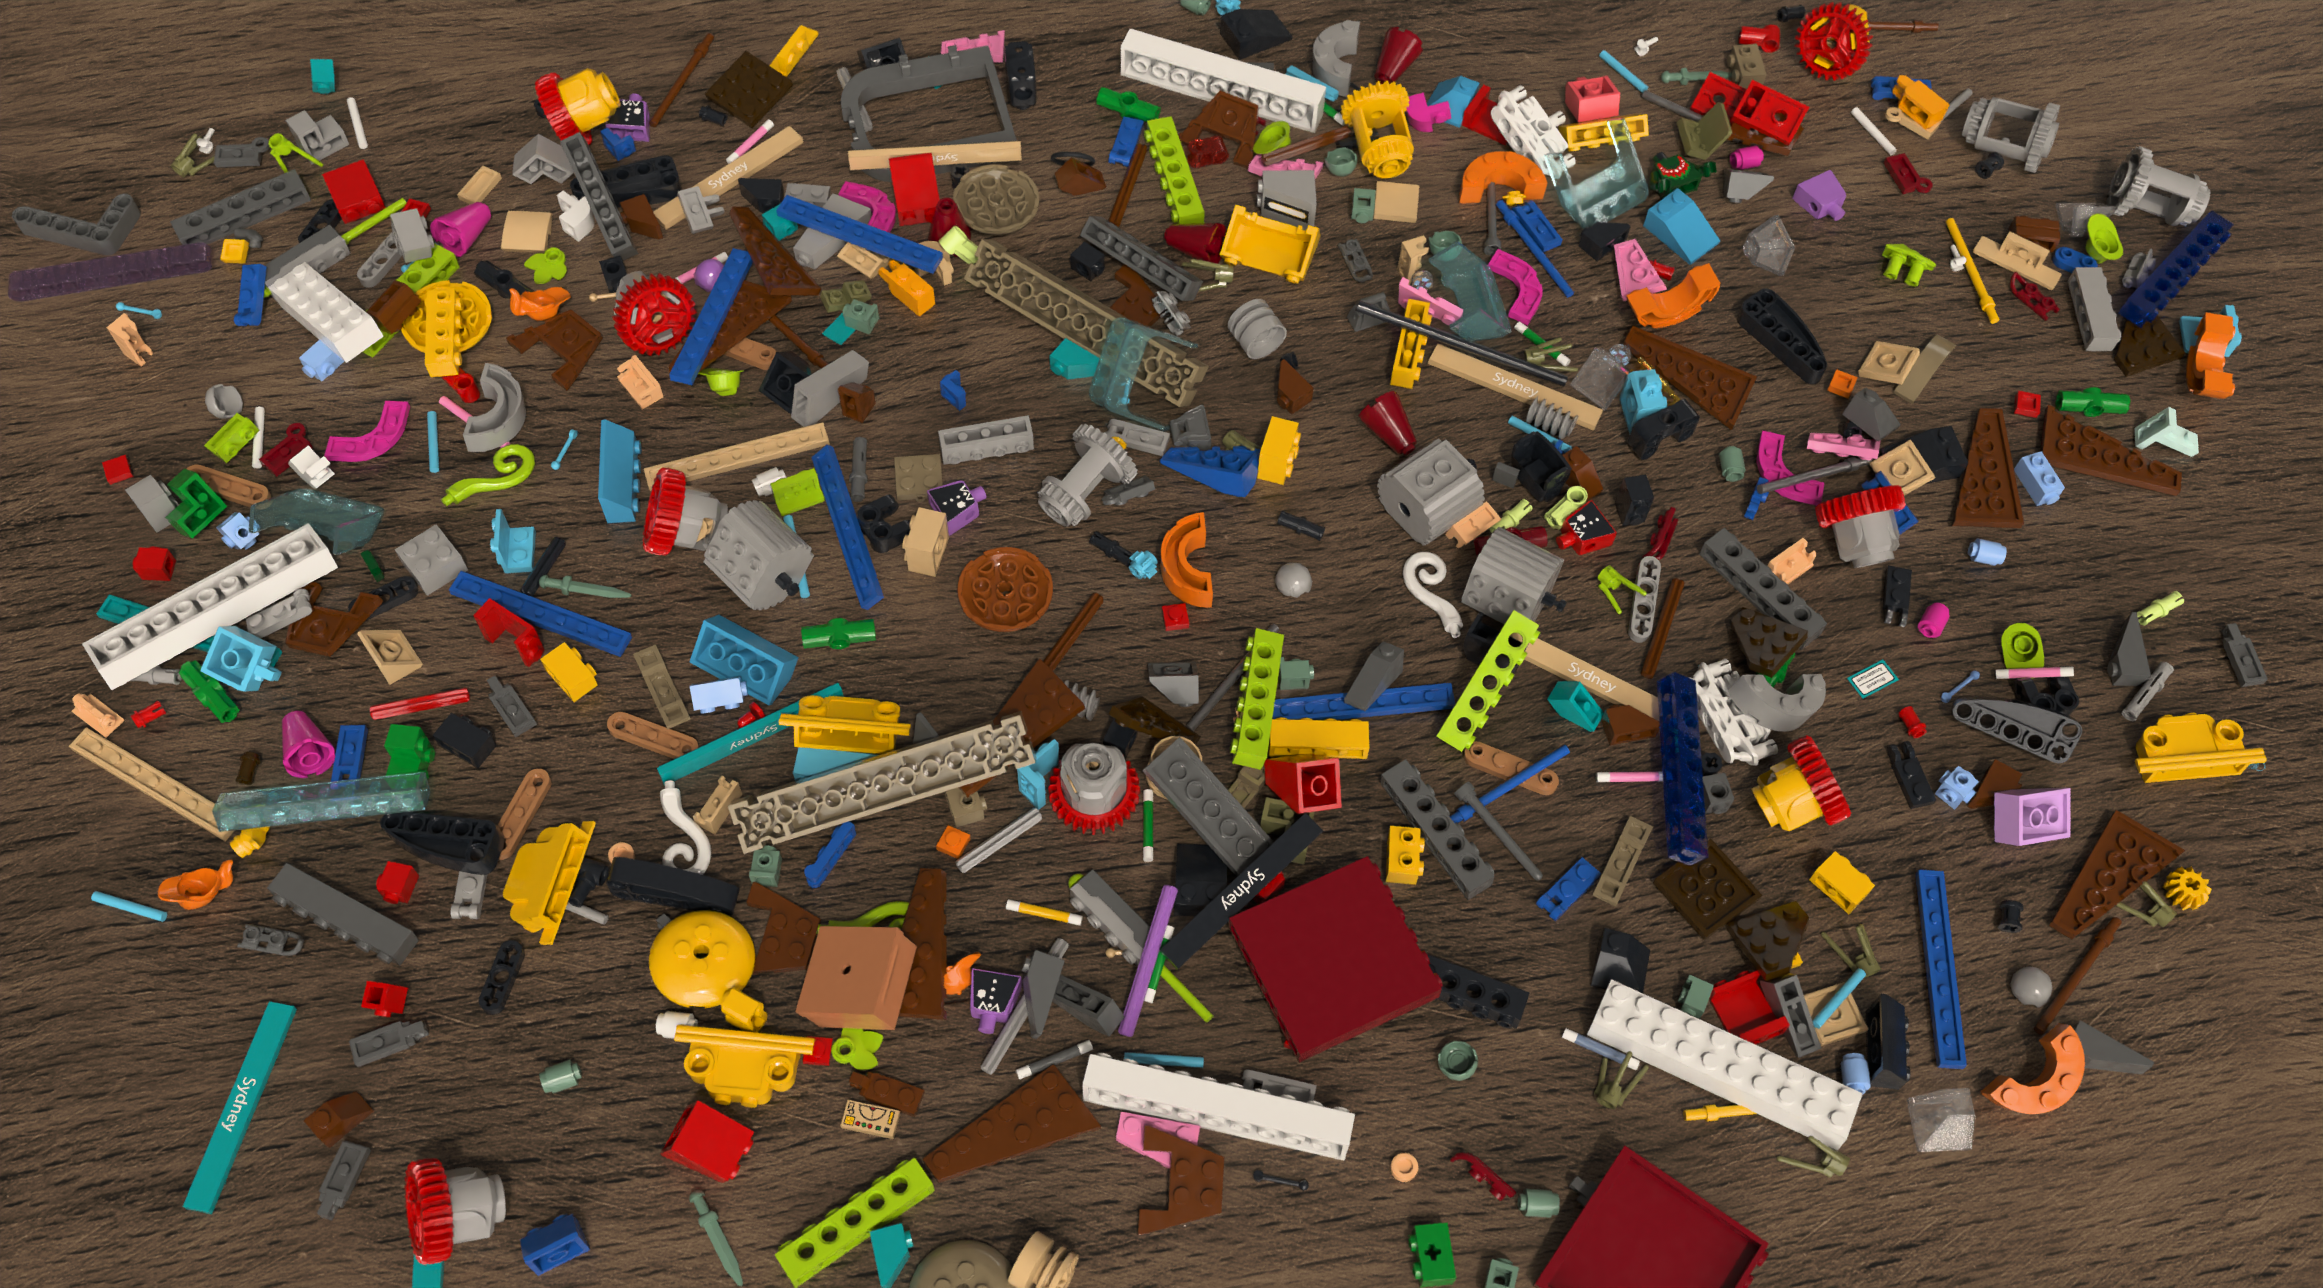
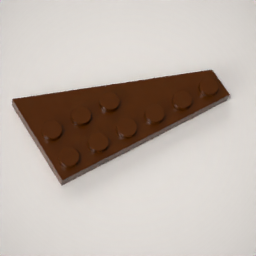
M1053 1064L922 1160L937 1182L941 1183L968 1174L972 1170L984 1166L989 1167L997 1164L999 1161L1008 1158L1013 1159L1049 1147L1053 1143L1076 1138L1078 1135L1089 1131L1100 1130L1101 1125Z

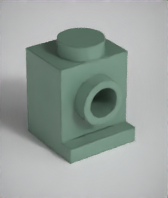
M1354 188L1351 219H1356L1359 223L1373 221L1376 190ZM1358 198H1366V199H1370V201H1368V200H1358Z
M856 299L851 304L847 303L844 306L842 314L845 319V325L870 334L879 320L878 306L874 303L869 305Z
M1281 657L1278 675L1280 690L1309 689L1310 679H1314V667L1309 665V660L1292 659L1284 661V657Z
M766 845L761 850L754 851L751 871H749L751 883L757 882L762 886L778 887L782 857L780 851H776L775 847Z
M1689 974L1678 998V1002L1682 1003L1679 1010L1700 1019L1705 1011L1714 985Z
M1492 1259L1488 1265L1483 1288H1515L1519 1267L1513 1266V1263L1507 1259ZM1497 1277L1501 1278L1504 1285L1495 1283L1494 1279Z

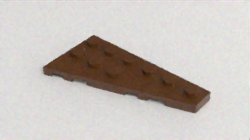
M732 206L729 215L769 295L818 296L822 288L749 207Z
M744 280L700 371L791 303V296L769 295L766 287ZM682 348L668 366L669 372H671Z
M1632 326L1623 344L1626 350L1651 369H1655L1656 373L1730 430L1733 429L1757 376L1635 326Z
M2049 404L2046 407L2040 452L2042 451L2051 466L2174 496L2180 493L2181 472L2158 460L2151 461L2141 456L2142 452L2135 448L2130 450L2122 446L2121 441L2090 425L2085 427L2075 422V418L2068 414L2065 417L2054 411L2056 408Z
M1980 408L1976 415L1967 456L1968 464L1964 469L1952 526L2021 528L2024 520L2003 410Z
M1039 659L993 720L994 726L999 725L1003 716L1022 711L1028 729L1027 734L1023 735L1024 741L1031 740L1034 748L1083 711L1085 706L1060 678ZM996 776L958 788L968 798Z
M2115 810L2049 926L2071 940L2142 886L2143 881L2147 882L2185 850Z
M920 868L901 929L903 935L916 945L917 948L898 1017L947 1020V1011L944 1010V999L947 998V989L944 988V975L947 973V937L944 935V925L947 924V916L944 914V902L947 901V873L942 869Z

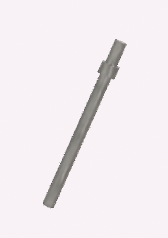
M1647 90L1642 94L1643 99L1692 121L1699 122L1704 117ZM1733 138L1732 141H1734V142H1736V143H1739V142H1742L1743 140H1739V139Z
M1855 457L1848 458L1842 463L1758 485L1757 491L1759 494L1844 471H1856L1859 467L1869 465L1872 460H1863Z
M1271 624L1266 631L1277 633L1279 627ZM1245 656L1186 726L1194 731L1243 674L1242 667Z

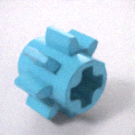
M1216 0L1218 3L1215 7L1220 15L1241 9L1239 7L1241 1Z
M1136 551L1129 558L1132 561L1130 562L1129 570L1136 578L1145 579L1147 577L1150 579L1157 573L1155 568L1158 561L1149 551H1141L1140 553Z

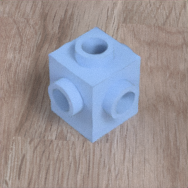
M234 512L216 527L223 535L222 541L231 549L234 547L235 549L244 548L246 550L256 543L255 537L259 535L256 530L258 527L256 523L248 516L244 518L240 512Z
M1958 766L1953 772L1947 770L1939 779L1942 785L1935 795L1955 810L1962 801L1968 803L1977 793L1973 789L1979 781L1970 772Z

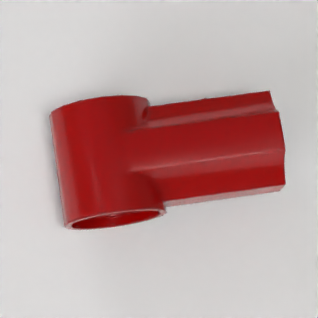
M1767 25L1763 29L1741 26L1738 44H1757L1761 46L1764 52H1775L1780 47V28L1776 25Z
M460 367L458 375L440 376L460 396L463 402L473 403L479 399L480 390L472 375L465 373Z

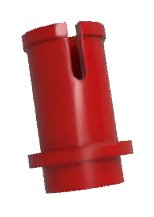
M1656 259L1654 261L1649 260L1659 277L1668 281L1671 280L1675 267L1658 263Z
M157 700L138 712L135 710L134 714L130 717L138 728L142 726L145 728L146 724L165 715L166 712L163 708L154 713L152 712L161 707Z
M1912 706L1905 707L1899 711L1898 715L1906 725L1909 736L1916 739L1927 732L1925 729L1926 724L1921 723Z

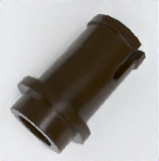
M244 752L239 759L241 765L235 781L243 785H252L256 767L261 761L258 754Z

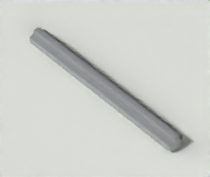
M1058 938L1048 952V955L1061 959L1069 944L1063 939ZM1023 994L981 1065V1069L987 1074L991 1075L995 1072L1028 1016L1025 994Z

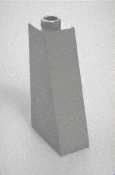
M832 193L822 207L868 224L872 217L870 208ZM808 227L793 247L795 259L802 266L816 269L844 247L847 242Z
M852 350L796 383L791 418L803 427L816 424L840 403L838 392L840 385L852 382L861 384L867 379L869 362Z

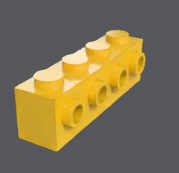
M1640 113L1558 126L1560 134L1569 145L1568 151L1580 150V146H1587L1588 148L1600 147V143L1607 142V145L1619 144L1620 140L1627 139V142L1639 141L1640 137L1649 136L1647 114Z
M455 288L427 291L425 366L430 377L458 375L459 366L462 365L459 347L463 345L460 329L463 328V320L460 311H463L464 307L462 297H458Z
M1408 299L1404 317L1430 326L1432 315L1428 314L1430 303ZM1402 328L1390 385L1412 389L1414 380H1419L1421 368L1417 367V363H1422L1425 350L1421 349V345L1426 346L1428 337Z
M1284 717L1272 719L1269 757L1310 754L1336 758L1367 759L1369 752V722L1359 719L1349 721H1337L1336 719L1312 720L1310 718L1288 720Z

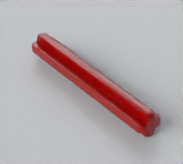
M460 688L373 705L370 707V715L373 720L464 703L470 701V694L467 688Z

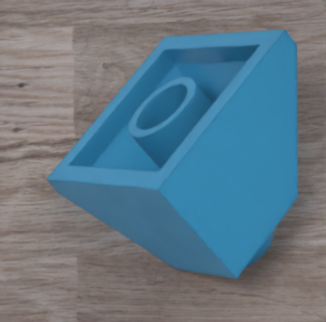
M1463 76L1440 82L1428 100L1427 107L1448 101L1451 119L1446 120L1445 123L1460 128L1464 111L1478 93L1480 83Z

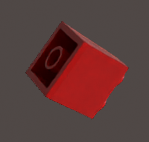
M932 153L889 158L899 225L906 226L932 222L936 205L940 200Z
M1302 754L1266 759L1264 763L1265 784L1296 813L1301 814L1342 808L1339 758Z
M697 1100L686 1106L660 1155L720 1183H724L729 1178L733 1180L741 1166L738 1164V1161L742 1154L746 1155L752 1147L754 1141L751 1137L754 1131Z

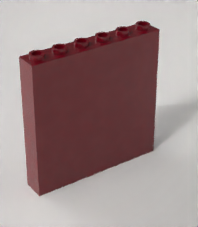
M1368 856L1229 918V929L1298 1062L1304 1061L1429 1003L1440 996L1443 985L1439 975L1436 972L1433 973L1429 967L1430 960L1424 950L1421 951L1419 949L1414 930L1412 928L1408 929L1404 922L1405 915L1401 907L1395 906L1390 887L1387 884H1383L1377 864L1371 863Z
M1624 1146L1533 1286L1535 1288H1748L1754 1279L1751 1272L1756 1265L1761 1267L1769 1255L1765 1251L1769 1243L1627 1146Z

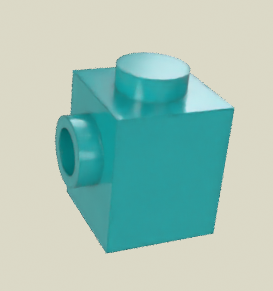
M310 59L312 91L321 94L335 92L333 59Z
M777 205L763 213L762 219L763 224L779 241L797 231L798 226L796 222L777 216L776 210L779 207Z

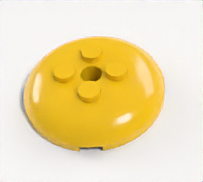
M449 280L429 284L414 293L421 300V303L417 306V312L412 316H408L403 322L401 331L411 346L425 353L427 291L455 288L458 297H462L464 307L463 311H460L463 320V328L460 329L463 345L459 347V352H464L476 345L489 329L492 310L485 294L476 286L463 281L462 284L450 283Z
M709 910L689 912L670 921L655 937L649 954L650 974L657 989L670 1001L688 1008L689 1006H705V1008L719 1006L722 997L727 991H731L732 988L742 991L752 976L755 963V949L747 930L734 918ZM706 953L708 956L699 959L696 957V954Z

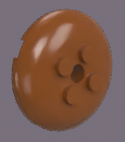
M999 547L983 552L982 556L974 561L971 560L964 567L958 581V598L965 614L977 625L996 632H1013L1029 627L1044 615L1052 600L1053 581L1048 568H1045L1034 554L1019 548ZM1004 591L1010 592L1008 594H1005V596L1002 594V592Z

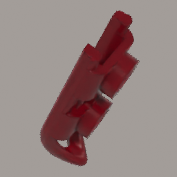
M2018 272L2013 273L2010 279L2012 293L2037 315L2047 321L2049 317L2046 314L2049 311L2053 310L2055 313L2060 311L2054 299L2045 297L2037 285L2028 283ZM2015 278L2024 286L2019 292L2015 288ZM2033 298L2038 304L2036 306L2033 305L2030 299Z
M1670 507L1664 515L1659 516V530L1651 536V546L1653 548L1642 559L1647 556H1653L1657 551L1660 553L1654 557L1658 560L1665 556L1679 521L1676 518L1673 519L1676 511L1674 507Z
M1459 1152L1451 1157V1162L1466 1160L1473 1165L1468 1171L1469 1174L1480 1183L1485 1179L1492 1186L1489 1189L1490 1193L1499 1201H1502L1507 1195L1510 1198L1516 1195L1517 1192L1477 1156L1468 1152Z

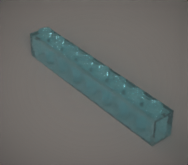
M425 772L220 793L212 813L219 832L425 810L431 791Z

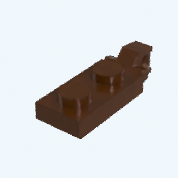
M852 1072L849 1079L850 1086L859 1089V1095L865 1097V1100L898 1110L912 1117L916 1116L925 1094L924 1089L878 1073L868 1072L867 1076Z

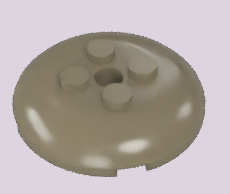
M986 165L971 170L960 179V183L954 189L953 200L957 204L967 226L985 234L1001 235L1012 233L1025 227L1034 218L1039 207V192L1033 180L1024 172L1010 170L1005 165Z
M974 1240L953 1241L936 1248L921 1261L912 1276L909 1288H1015L1008 1284L1013 1267L1004 1255L988 1244Z

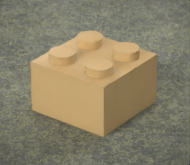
M919 507L916 516L912 515L910 533L905 535L902 548L905 549L904 560L907 561L908 571L936 577L949 540L946 513Z

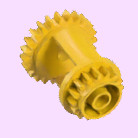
M1378 81L1376 85L1369 83L1366 88L1361 86L1360 91L1353 90L1354 95H1347V99L1343 100V105H1341L1342 118L1345 124H1349V127L1353 126L1361 160L1363 165L1368 168L1369 173L1384 179L1396 177L1404 173L1409 165H1411L1410 160H1413L1414 147L1404 114L1407 111L1406 107L1409 106L1408 93L1405 87H1402L1401 84L1396 85L1395 82L1389 84L1388 81H1385L1383 84H1380V81ZM1393 123L1396 135L1381 137L1371 142L1372 128L1379 129Z

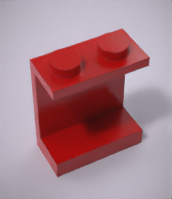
M1483 85L1465 109L1462 126L1506 146L1508 142L1491 116L1492 108L1497 106L1498 103L1489 100L1491 87Z
M364 159L322 174L344 224L380 212L386 208Z
M489 598L473 615L484 638L493 644L505 630L517 637L514 644L525 666L528 668L538 661L545 651L535 628Z
M1758 970L1752 973L1744 971L1735 976V980L1728 983L1726 980L1714 984L1709 998V1002L1725 1031L1755 1045L1782 1035L1790 1026L1785 1016L1777 1019L1756 983L1761 975Z

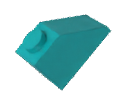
M1065 338L1050 355V369L1056 375L1063 376L1068 380L1099 376L1102 373V359Z
M1558 681L1547 699L1559 716L1590 732L1595 731L1604 714L1580 681Z
M902 1223L870 1231L881 1288L892 1287L910 1258L908 1248L913 1247L910 1230L904 1231Z

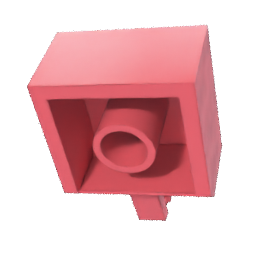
M1608 76L1592 79L1579 77L1574 82L1566 83L1565 103L1578 122L1619 116L1620 92Z

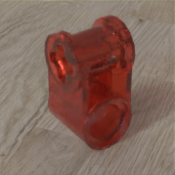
M1221 136L1195 139L1189 142L1188 150L1190 154L1187 157V163L1193 168L1222 164L1229 158L1228 150Z

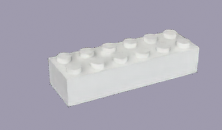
M306 262L296 266L291 272L277 279L274 284L268 287L279 305L346 363L383 337L380 329L369 314Z

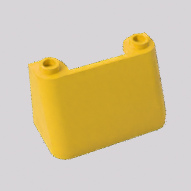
M1235 205L1220 252V256L1225 259L1224 263L1231 266L1240 264L1286 277L1288 282L1298 284L1299 281H1304L1320 240L1319 228L1308 225L1307 229L1304 230L1301 225L1296 227L1260 217L1255 212L1253 214L1245 212L1246 207Z

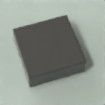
M1498 462L1492 481L1514 489L1520 470Z

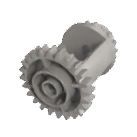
M1992 97L1991 100L1981 98L1979 102H1973L1962 136L1966 137L1967 143L1975 144V149L1990 153L1996 152L2002 156L2026 162L2025 170L2035 173L2042 158L2048 157L2060 124L2056 122L2060 105L2048 103L2046 110L1997 97ZM1996 112L2035 122L2026 147L2011 144L2008 138H2002L2000 141L1987 137Z
M2141 146L2135 147L2134 150L2132 149L2130 155L2127 154L2126 160L2122 161L2112 179L2110 191L2107 194L2109 197L2106 200L2108 202L2106 205L2107 211L2123 216L2128 210L2137 208L2165 218V222L2171 226L2178 224L2187 226V224L2195 223L2204 213L2210 199V189L2206 186L2207 183L2201 181L2196 174L2189 173L2185 176L2154 165L2152 160L2153 154H2151L2152 151ZM2150 185L2172 193L2171 198L2148 191L2147 188Z
M1081 424L1072 434L1074 436L1072 439L1076 441L1074 443L1075 448L1081 457L1080 461L1062 481L1053 476H1047L1042 481L1043 487L1038 492V497L1040 498L1038 503L1043 511L1054 521L1065 527L1071 524L1075 526L1081 520L1088 519L1091 511L1084 500L1103 478L1115 483L1129 484L1138 474V469L1135 468L1136 464L1132 462L1133 459L1127 456V452L1122 446L1105 432L1102 433L1098 428L1094 429L1092 425Z

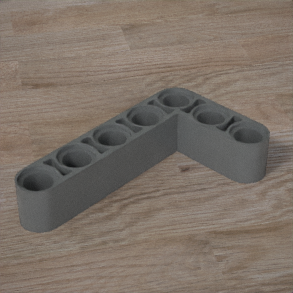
M124 193L119 194L113 199L97 224L27 206L18 207L12 213L13 220L21 232L27 236L108 256L113 255L119 250L141 216V211L131 195Z

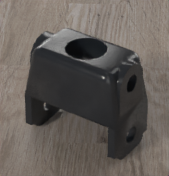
M1026 41L1010 42L1008 46H1005L1006 80L1009 100L1012 107L1026 110L1037 102L1032 44H1028ZM1021 48L1022 51H1021V52H1017V51H1015V49ZM1025 70L1024 73H1019L1018 71Z
M1538 431L1529 433L1519 439L1513 446L1511 467L1520 470L1518 475L1519 482L1538 502H1550L1555 499L1569 479L1572 470L1562 454Z
M1479 612L1464 641L1466 659L1477 665H1480L1500 632L1481 622L1484 615L1482 612ZM1510 636L1508 638V642L1512 647H1519L1522 643ZM1499 654L1495 659V663L1499 668H1506L1509 665V658L1505 654ZM1515 664L1511 671L1513 674L1516 673L1519 665Z

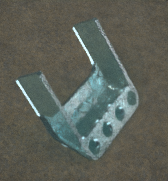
M1625 118L1607 121L1617 150L1615 162L1574 186L1562 153H1547L1544 155L1562 207L1583 229L1587 226L1591 227L1596 222H1608L1644 202L1648 197V186Z
M1116 318L1110 326L1089 389L1090 399L1111 412L1167 431L1170 429V425L1131 412L1128 409V398L1148 341L1155 336L1190 348H1197L1198 344L1127 318Z
M296 489L251 505L248 531L250 533H257L273 526H284V528L289 530H297L309 523L317 535L328 536L327 539L334 541L333 554L339 555L356 547L364 546V544L370 541L384 515V509L372 504L312 489Z

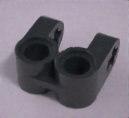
M892 495L878 498L863 505L858 510V522L862 534L867 536L871 548L878 553L888 552L903 544L905 535H909L911 530L909 528L910 520H903L893 526L884 521L885 518L894 514L899 508V504Z
M2068 676L2047 677V684L2051 695L2039 693L2034 681L2029 677L2015 680L2014 692L2019 701L2037 704L2068 716L2079 705V698Z

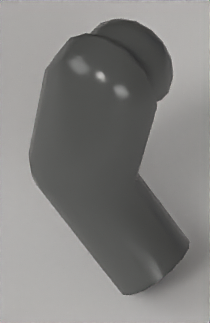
M235 229L234 236L236 239L249 240V247L261 248L263 238L256 230Z

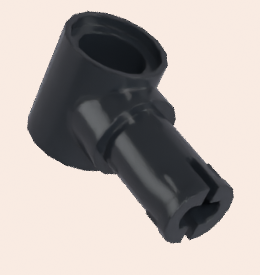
M583 858L576 878L577 884L571 892L568 902L572 906L582 907L589 892L594 890L596 885L602 886L605 883L609 873V866Z

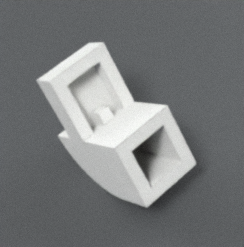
M562 191L557 195L561 210L564 211L559 216L563 231L579 242L593 229L595 224L594 215L585 196L578 200L574 195L570 196L565 191Z
M309 446L294 456L288 463L314 489H317L334 475L328 467L330 462L324 456L320 459Z

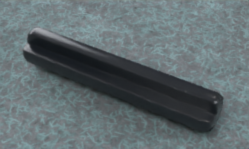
M554 537L522 585L521 593L533 597L540 586L539 579L543 575L548 574L566 546L562 538Z

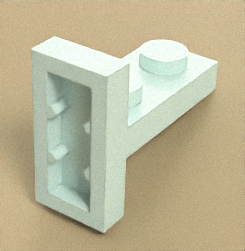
M2167 407L2135 427V446L2142 450L2157 441L2191 457L2199 453L2198 434L2178 426L2176 410L2171 407Z

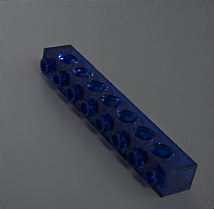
M2211 210L2127 299L2118 314L2140 328L2147 321L2152 323L2159 314L2157 310L2162 312L2170 302L2168 298L2173 300L2181 290L2179 287L2183 289L2191 279L2189 276L2193 278L2201 266L2208 262L2211 255H2214L2221 245L2225 244L2232 235L2229 230L2234 224Z
M1673 672L1657 681L1668 858L1691 866L1708 858L1696 681Z

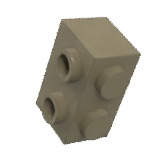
M1734 45L1731 54L1727 57V65L1731 67L1732 81L1745 89L1748 88L1752 80L1764 84L1767 74L1758 45Z
M959 788L944 792L956 828L984 820V810H987V805L983 795L979 796L976 791L967 798Z

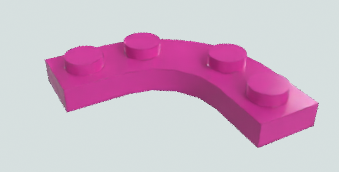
M845 181L838 195L870 208L873 215L867 225L890 233L896 220L894 203L887 199V195L876 188Z
M1497 249L1487 269L1515 283L1519 296L1510 309L1508 317L1528 326L1539 308L1543 292L1542 284H1540L1536 276V271L1528 263Z
M385 401L381 419L373 431L361 437L330 436L324 456L328 461L358 462L367 461L385 453L397 443L405 430L410 411L409 403Z
M1762 430L1757 450V466L1762 478L1772 482L1794 476L1782 461L1785 435ZM1811 480L1774 491L1791 500L1818 505L1822 502L1824 482Z

